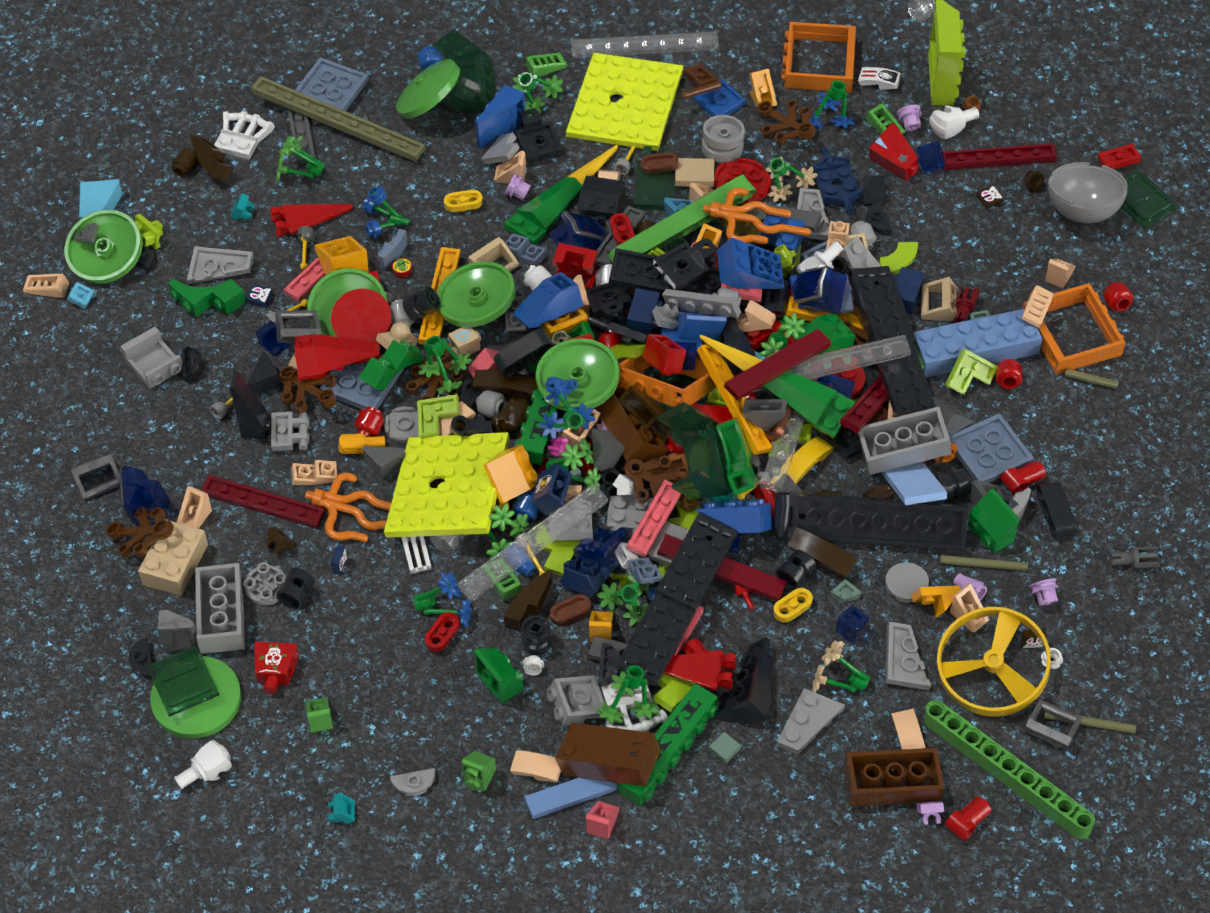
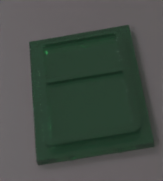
M1138 168L1124 176L1127 182V195L1121 208L1144 229L1179 209L1180 206Z
M197 645L147 666L169 717L219 696V692Z

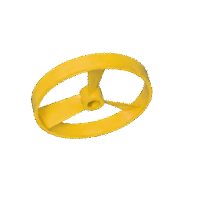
M1003 607L975 609L956 619L945 631L937 653L939 677L947 694L964 709L983 716H1006L1025 709L1043 692L1050 675V649L1041 629L1025 615ZM998 616L992 649L984 654L983 660L941 662L945 645L957 629L977 618ZM1020 623L1036 634L1046 653V671L1037 688L1004 663L1003 654ZM985 667L988 672L998 675L1017 703L998 708L975 705L955 693L947 683L946 678Z

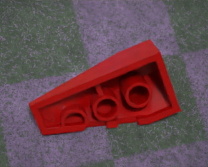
M318 334L295 337L298 379L300 381L326 376L325 372L333 369L341 371L344 370L345 365L351 363L358 365L369 361L371 357L379 358L380 343Z

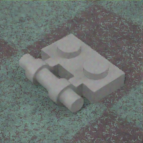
M292 412L272 413V451L293 450V443H298L300 450H307L310 441L307 429L310 426V421L307 419L306 412L300 413L299 418H293ZM293 428H299V433H293Z

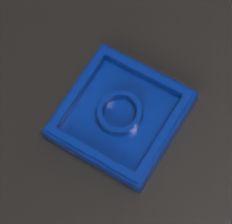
M723 79L719 80L721 88L693 96V101L711 117L729 115L746 105V99Z

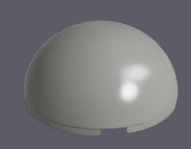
M1075 162L1060 166L1052 172L1048 181V193L1053 206L1064 217L1078 223H1096L1108 219L1120 209L1127 195V182L1119 172L1105 165H1102L1101 168L1090 166V162Z

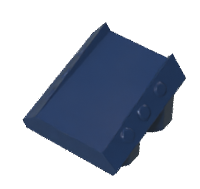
M585 549L576 554V560H570L563 564L564 575L560 579V583L565 590L570 589L579 592L591 599L617 567L619 561Z

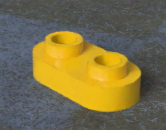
M477 190L449 193L444 198V207L449 212L477 209L483 203L482 194Z
M798 588L777 601L773 611L775 619L783 623L790 622L808 610L812 605L813 597L811 592L805 588Z

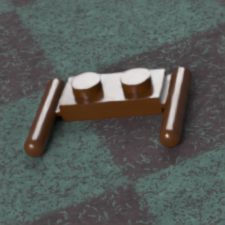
M701 63L683 69L682 77L687 75V78L697 87L682 92L684 99L722 87L721 82Z

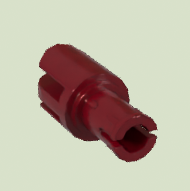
M963 287L960 288L955 303L957 313L953 320L954 323L967 321L969 313L974 312L980 294L978 288H974L973 292L970 287H966L965 290Z

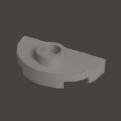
M435 768L390 776V781L394 789L404 793L406 796H418L425 793L435 781Z

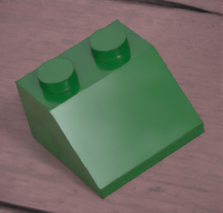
M832 313L817 316L804 328L805 333H798L799 340L812 331L819 329L831 341L830 347L812 357L815 361L850 356L856 337L841 319Z
M991 489L970 511L967 524L969 529L979 536L982 544L994 554L1014 543L1020 518L994 489Z
M477 648L474 650L476 674L500 704L523 691L524 678L518 669H513L506 654H501L497 648Z

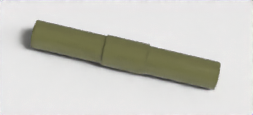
M1066 369L1065 377L1113 389L1118 388L1119 381L1071 369Z

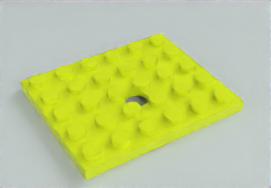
M593 53L566 130V137L658 151L682 77L683 65ZM615 94L621 95L623 98L619 99L616 103L610 101V96Z
M485 433L471 436L445 435L426 438L409 437L405 449L406 455L401 464L384 529L386 538L489 534L492 522L489 515L494 513L497 494L496 488H493L483 465L501 451L508 449L509 433ZM435 479L445 480L437 488L430 487V483Z

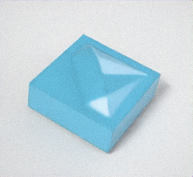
M76 282L67 300L85 309L94 290Z

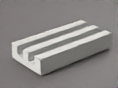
M424 536L401 537L410 574L432 570ZM416 540H420L425 566H422ZM407 542H412L418 566L416 568L413 567Z

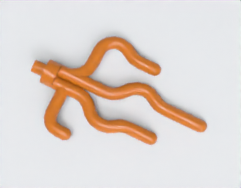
M746 188L731 189L726 196L725 204L714 201L712 205L704 204L703 212L710 213V217H720L727 220L726 236L728 240L732 237L746 243H768V238L765 236H736L734 234L735 220L752 223L760 232L766 234L778 232L804 236L811 234L809 228L785 224L767 226L756 216L745 214L750 210L759 209L769 215L789 218L791 216V211L773 208L760 201H752L742 206H732L735 196L748 195L749 191Z
M341 473L337 475L332 482L329 492L317 488L314 492L306 491L305 499L312 500V505L322 506L329 511V516L325 523V532L331 539L338 541L348 539L360 542L368 541V536L360 532H336L333 526L337 519V511L354 515L358 523L368 530L385 529L387 521H368L359 508L347 505V503L357 499H365L372 506L389 511L391 502L380 500L368 491L360 490L345 496L337 494L343 481H357L355 474Z

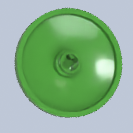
M445 59L432 64L420 72L399 96L396 103L398 113L403 118L410 119L433 108L455 85L460 74L458 65L451 59Z
M117 210L93 212L79 220L69 232L64 248L66 262L74 274L86 282L104 284L115 281L126 275L137 263L142 252V234L133 219L123 212ZM96 223L99 225L94 244L77 243L74 241L77 233L85 229L88 224Z
M481 261L464 265L449 274L441 283L437 292L441 301L439 311L446 321L460 327H477L490 323L503 315L513 303L516 295L514 279L507 268L494 262Z
M352 268L339 269L321 278L312 289L307 306V311H317L321 335L337 337L331 324L332 309L336 301L351 290L360 288L373 290L382 295L388 303L386 293L379 281L365 271Z
M583 338L566 340L553 346L543 355L536 369V382L538 390L546 402L557 409L567 411L561 400H559L557 405H554L553 399L546 400V396L550 392L546 390L545 383L549 377L553 376L563 380L576 379L578 388L565 396L571 407L579 410V406L583 402L586 410L603 404L613 395L620 379L619 365L614 353L598 341Z
M194 656L181 659L162 671L153 684L150 703L156 721L170 734L188 739L203 738L217 733L233 720L241 703V689L237 676L227 664L212 657Z

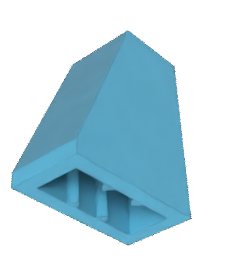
M119 179L80 182V220L96 211L114 210L122 196Z

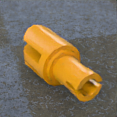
M364 433L342 434L339 437L338 450L341 454H363V446L385 447V436L366 437Z

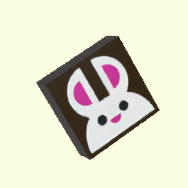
M994 185L978 191L976 195L986 209L1004 201V197Z
M1042 629L1041 631L1043 632L1046 638V630ZM1032 630L1023 631L1021 638L1022 649L1044 648Z

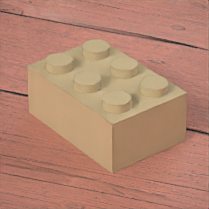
M171 521L174 525L171 536L167 539L157 540L151 545L138 573L142 585L182 596L208 546L204 530Z

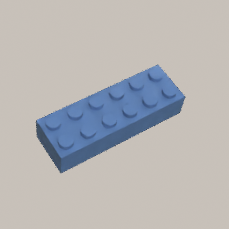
M1024 309L913 332L916 338L914 345H917L924 366L925 378L951 373L962 348L994 364L1005 359H1017L1039 354L1042 337L1036 326L1021 319Z

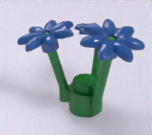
M833 81L826 94L819 92L821 98L817 102L821 104L816 113H813L810 118V123L817 128L822 129L824 125L822 121H819V114L822 109H826L829 106L834 111L835 106L841 105L838 102L840 99H842L840 116L835 115V119L830 120V122L834 123L835 127L842 125L845 129L848 125H855L852 122L854 117L847 118L846 98L848 93L845 92L846 85L843 82Z
M555 380L554 387H546V390L550 392L546 396V400L553 399L554 405H557L559 400H561L567 412L564 414L563 419H557L556 412H553L551 418L549 415L544 414L546 422L539 423L540 427L546 428L543 431V436H547L550 433L551 437L555 439L556 431L563 433L568 428L578 429L581 425L588 429V421L594 422L596 420L593 416H590L594 409L593 407L585 410V405L582 402L578 410L569 405L565 395L571 393L572 390L566 388L568 385L567 381L560 385Z
M444 572L441 573L442 579L438 580L440 587L414 595L415 608L419 612L423 611L424 615L454 613L461 617V623H464V627H467L468 622L471 621L469 613H471L472 608L470 607L469 599L463 600V608H458V610L432 609V606L436 605L434 595L447 592L449 600L453 596L461 598L460 587L457 585V579L452 572H449L448 575Z

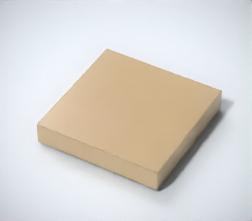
M678 158L679 165L675 173V186L690 187V184L693 182L707 187H714V159Z

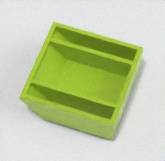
M935 0L928 47L931 105L954 106L955 98L959 96V87L957 85L961 84V74L959 72L963 71V60L961 58H965V47L962 46L964 44V33H961L963 31V19H960L958 10L943 0Z

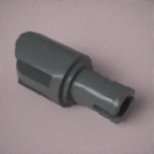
M1157 546L1131 547L1129 552H1110L1109 559H1112L1110 565H1130L1133 569L1159 567V562H1141L1159 559L1158 553H1145L1157 551L1158 548Z

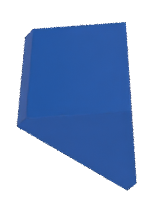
M679 312L676 317L679 338L700 339V335H703L713 340H719L727 317Z

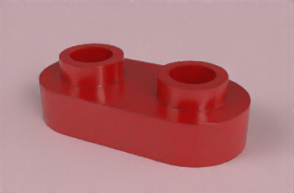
M617 213L610 218V229L617 246L635 236L627 215Z
M447 612L440 615L426 633L425 644L430 651L440 652L444 650L458 632L460 627L459 618L454 613Z

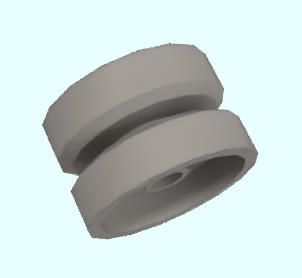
M716 115L706 120L703 125V154L707 158L714 159L715 162L726 163L739 158L744 146L745 128L743 123L729 115Z

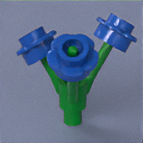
M381 186L370 189L369 197L362 204L364 212L374 214L376 211H379L388 216L387 223L381 225L377 220H369L365 226L369 237L372 236L376 239L377 236L382 234L381 229L386 227L399 226L400 224L408 225L409 219L402 217L385 201L386 193ZM382 203L388 211L380 208L379 205Z

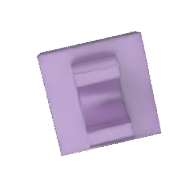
M943 802L916 803L917 812L923 814V824H928L927 818L929 815H934L935 823L941 822V817L937 812H944Z

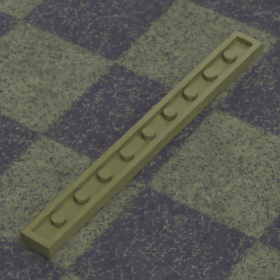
M262 76L251 87V93L412 161L416 162L425 151V144Z

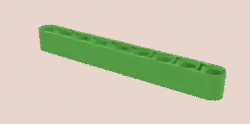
M740 175L615 248L649 254L651 250L656 248L662 250L703 226L704 223L706 224L715 219L710 217V213L703 212L704 204L712 205L713 201L725 204L726 196L731 189L746 188L749 191L747 196L737 195L734 197L732 206H737L749 199L756 189L744 175ZM615 248L608 255L609 259L612 262L614 258Z
M933 700L926 705L923 721L928 728L1074 837L1085 839L1090 836L1095 823V818L1090 811L942 702ZM931 713H936L939 716H933ZM967 740H972L975 743H969ZM985 754H991L993 757H988ZM1003 767H1008V768H1010L1011 770H1010V771H1009V770H1006V769H1004ZM1022 781H1027L1030 784H1024ZM1041 795H1046L1049 798H1043ZM1060 809H1065L1068 812H1062L1060 811ZM1081 822L1086 824L1087 826L1084 827L1079 825L1078 823Z

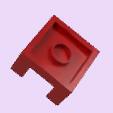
M559 243L552 260L554 267L558 265L556 274L562 272L566 276L573 278L581 275L582 279L586 280L584 284L585 290L593 288L596 283V272L598 270V251Z

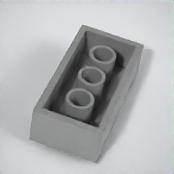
M940 407L868 424L858 433L869 475L952 454L950 438Z
M239 563L196 567V626L200 653L206 654L245 649L243 578Z

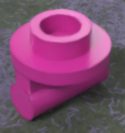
M556 436L555 439L551 437V445H547V449L550 450V454L562 457L561 452H567L565 446L569 443V440L565 437Z

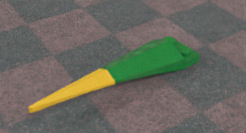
M618 145L610 148L518 208L517 212L504 222V229L512 234L529 238L530 244L536 245L547 236L563 214V211L568 208L580 193L585 177L594 176L617 151Z
M700 335L702 341L742 371L762 361L757 357ZM787 371L763 386L778 399H787L788 407L815 429L833 439L842 427L840 424L841 418L855 404V401L838 393L837 390L791 371Z

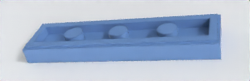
M576 778L525 796V801L532 819L616 791L617 783Z

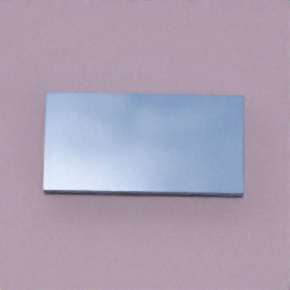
M923 462L881 472L905 505L947 499V491Z

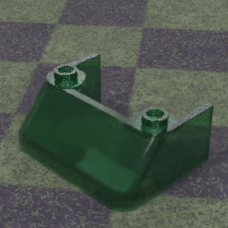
M453 29L432 44V47L442 53L445 59L453 60L460 68V74L455 85L441 102L457 113L483 112L486 105L495 98L492 60L485 51ZM464 77L479 84L480 92H474L461 82L462 78Z
M686 402L658 416V421L671 428L673 442L684 447L689 475L672 484V489L693 500L725 496L732 493L733 490L727 478L726 455L716 428L719 423Z

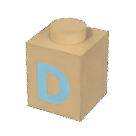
M462 327L448 334L449 346L457 356L461 353L464 357L467 353L471 355L481 350L480 341L482 339L480 333L472 327Z

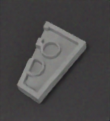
M800 188L797 209L819 212L822 215L816 231H811L809 236H804L803 238L828 240L829 221L824 211L820 190Z
M857 236L843 247L844 250L841 251L849 269L881 266Z
M194 246L187 283L193 284L250 273L253 252Z
M889 622L887 625L885 683L929 690L931 684L926 677L924 663L920 660L917 651L918 645L911 625Z
M804 688L777 741V746L798 755L824 727L831 723L837 714L845 710V705Z

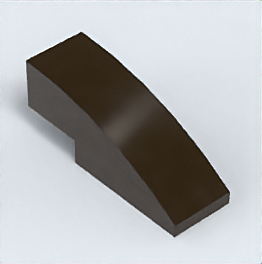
M192 134L190 137L192 146L201 165L212 177L228 182L234 168L224 161L226 153L207 139Z
M476 370L471 388L481 392L490 390L503 394L507 401H510L512 397L524 398L528 403L532 404L533 390L538 389V386L536 385V378L517 373L505 378L499 370Z
M633 385L618 399L646 430L650 428L663 442H666L682 426L664 407Z
M798 527L786 544L794 552L796 550L805 551L813 558L816 566L821 569L825 568L840 579L848 576L857 561L855 557Z
M547 570L518 593L504 614L506 628L521 632L522 623L529 615H539L553 584V571Z

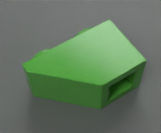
M473 751L461 762L464 784L472 790L485 792L496 771L495 758Z

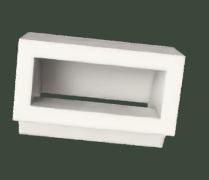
M619 474L613 483V486L617 488V495L636 497L633 479Z
M621 542L615 554L622 568L626 569L628 575H630L631 573L627 567L628 560L638 559V556L626 548V543Z

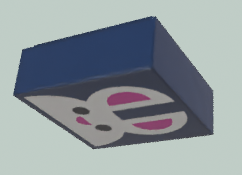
M253 284L247 297V303L267 307L273 294V289Z
M338 545L330 561L333 574L341 575L347 560L345 546Z

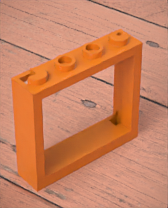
M790 22L789 31H785V40H788V42H784V53L787 54V56L783 55L782 67H786V69H782L781 80H785L784 88L827 91L830 89L831 83L838 80L846 85L845 92H852L856 26ZM794 39L847 43L845 76L792 73Z
M1090 283L1053 293V298L1047 312L1084 302L1109 344L1064 357L1046 324L1042 321L1041 326L1037 327L1042 337L1040 348L1055 374L1066 372V369H1077L1123 354L1126 345L1123 339L1124 336L1119 333L1115 321L1110 318L1106 306L1101 303L1098 293L1093 290ZM1027 301L1024 302L1022 309H1025Z
M685 355L681 374L698 380L684 389L640 374L651 367L649 362L642 356L636 359L627 358L618 364L620 371L618 387L627 390L633 385L652 399L680 410L688 408L712 392L714 387H716L699 356Z

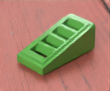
M560 53L526 57V67L532 76L537 75L540 77L567 68V63Z
M883 103L870 110L865 117L881 134L886 130V126L894 123L902 134L905 133V130Z
M503 559L483 567V570L503 601L518 595L522 590V584ZM500 566L502 567L501 569L496 570V571H494V572L491 571V570H494V569H496V568H498V567H500ZM505 572V574L496 577V575Z

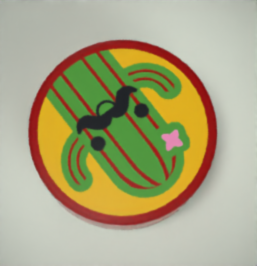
M406 258L396 259L392 264L393 274L400 278L409 276L412 272L410 260Z

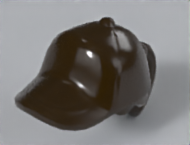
M516 398L506 402L501 413L494 416L491 420L493 433L512 431L523 422L526 423L528 419L526 418V411L528 406H530L528 401L524 398Z

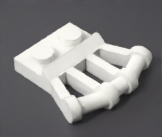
M225 111L223 112V129H221V133L214 145L228 155L250 160L258 143L273 131L274 124L260 118L258 114L250 115L245 111H241V113ZM238 120L233 131H230L229 121ZM251 122L245 134L240 133L245 123ZM258 125L263 128L257 134L252 136Z
M616 682L601 686L604 701L608 706L612 705L619 689L611 688V685ZM646 685L647 698L649 699V703H652L654 701L652 700L651 693L648 689V686ZM639 686L638 689H632L634 694L632 697L625 691L616 706L617 712L620 711L624 714L622 716L624 726L610 724L607 718L606 727L650 732L658 724L664 723L668 716L664 710L656 706L655 708L659 709L660 712L654 714V717L647 721L644 714L639 719L640 723L631 724L627 709L636 707L634 701H642L641 686Z

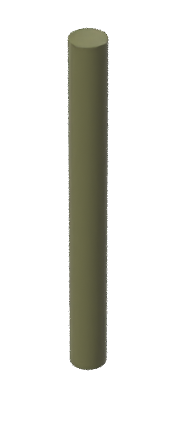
M940 556V564L1027 571L1028 563Z
M1046 711L1044 713V719L1068 722ZM1077 715L1082 718L1079 725L1132 734L1136 732V725Z

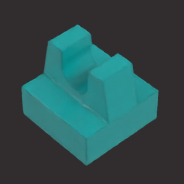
M243 193L234 203L230 218L236 221L238 218L247 221L250 219L252 214L248 211L251 212L255 205L248 201L249 196Z
M341 792L333 795V800L328 803V807L333 810V814L328 815V820L333 823L345 822L349 824L354 822L355 801Z

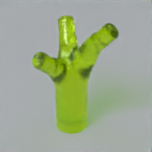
M610 573V577L621 581L616 588L617 590H621L625 584L632 582L627 578L631 574Z

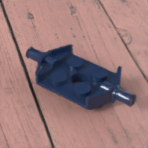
M827 147L825 149L822 148L820 152L823 159L813 165V173L818 174L815 180L824 202L830 205L842 206L847 214H852L854 208L851 203L862 196L863 189L859 188L849 165L850 158L831 156ZM838 183V184H840L841 186L836 187L835 185H832V184Z

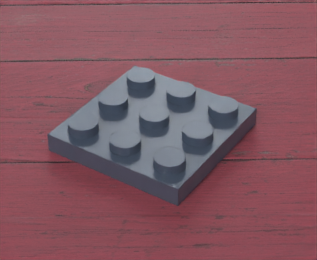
M319 58L295 91L346 111L369 81V75Z
M369 361L358 365L351 363L345 365L344 370L337 371L333 369L329 374L335 375L338 381L337 384L330 388L322 384L320 390L331 389L337 400L360 409H367V407L378 409L404 369L390 381L384 391H380L359 378Z
M1000 413L949 436L950 442L957 445L956 456L974 480L990 483L1001 478V475L1006 470L1012 467L1019 469L1032 463L1034 460L1033 456Z

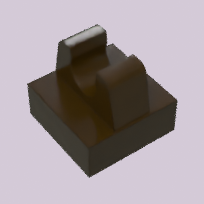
M271 527L266 533L269 537L265 545L272 548L276 544V548L273 551L275 554L280 555L286 549L291 550L295 544L282 530Z

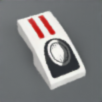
M862 67L858 81L860 86L878 84L880 90L897 89L901 73L885 68Z

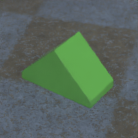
M328 698L305 701L311 733L333 729Z

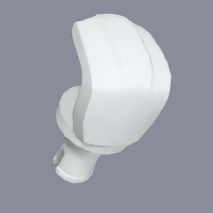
M945 106L944 112L940 110L933 111L929 123L938 137L948 139L960 133L965 128L966 122L978 119L979 112L976 107L962 111L957 107Z
M834 241L823 253L816 251L814 256L804 260L797 267L801 280L808 281L813 286L817 285L822 268L801 272L827 266L828 270L825 275L827 277L833 269L831 261L844 250L837 241Z
M215 740L208 742L190 759L192 762L191 767L175 776L174 779L181 789H184V787L198 778L204 782L220 779L218 773L228 771L232 767L228 750Z

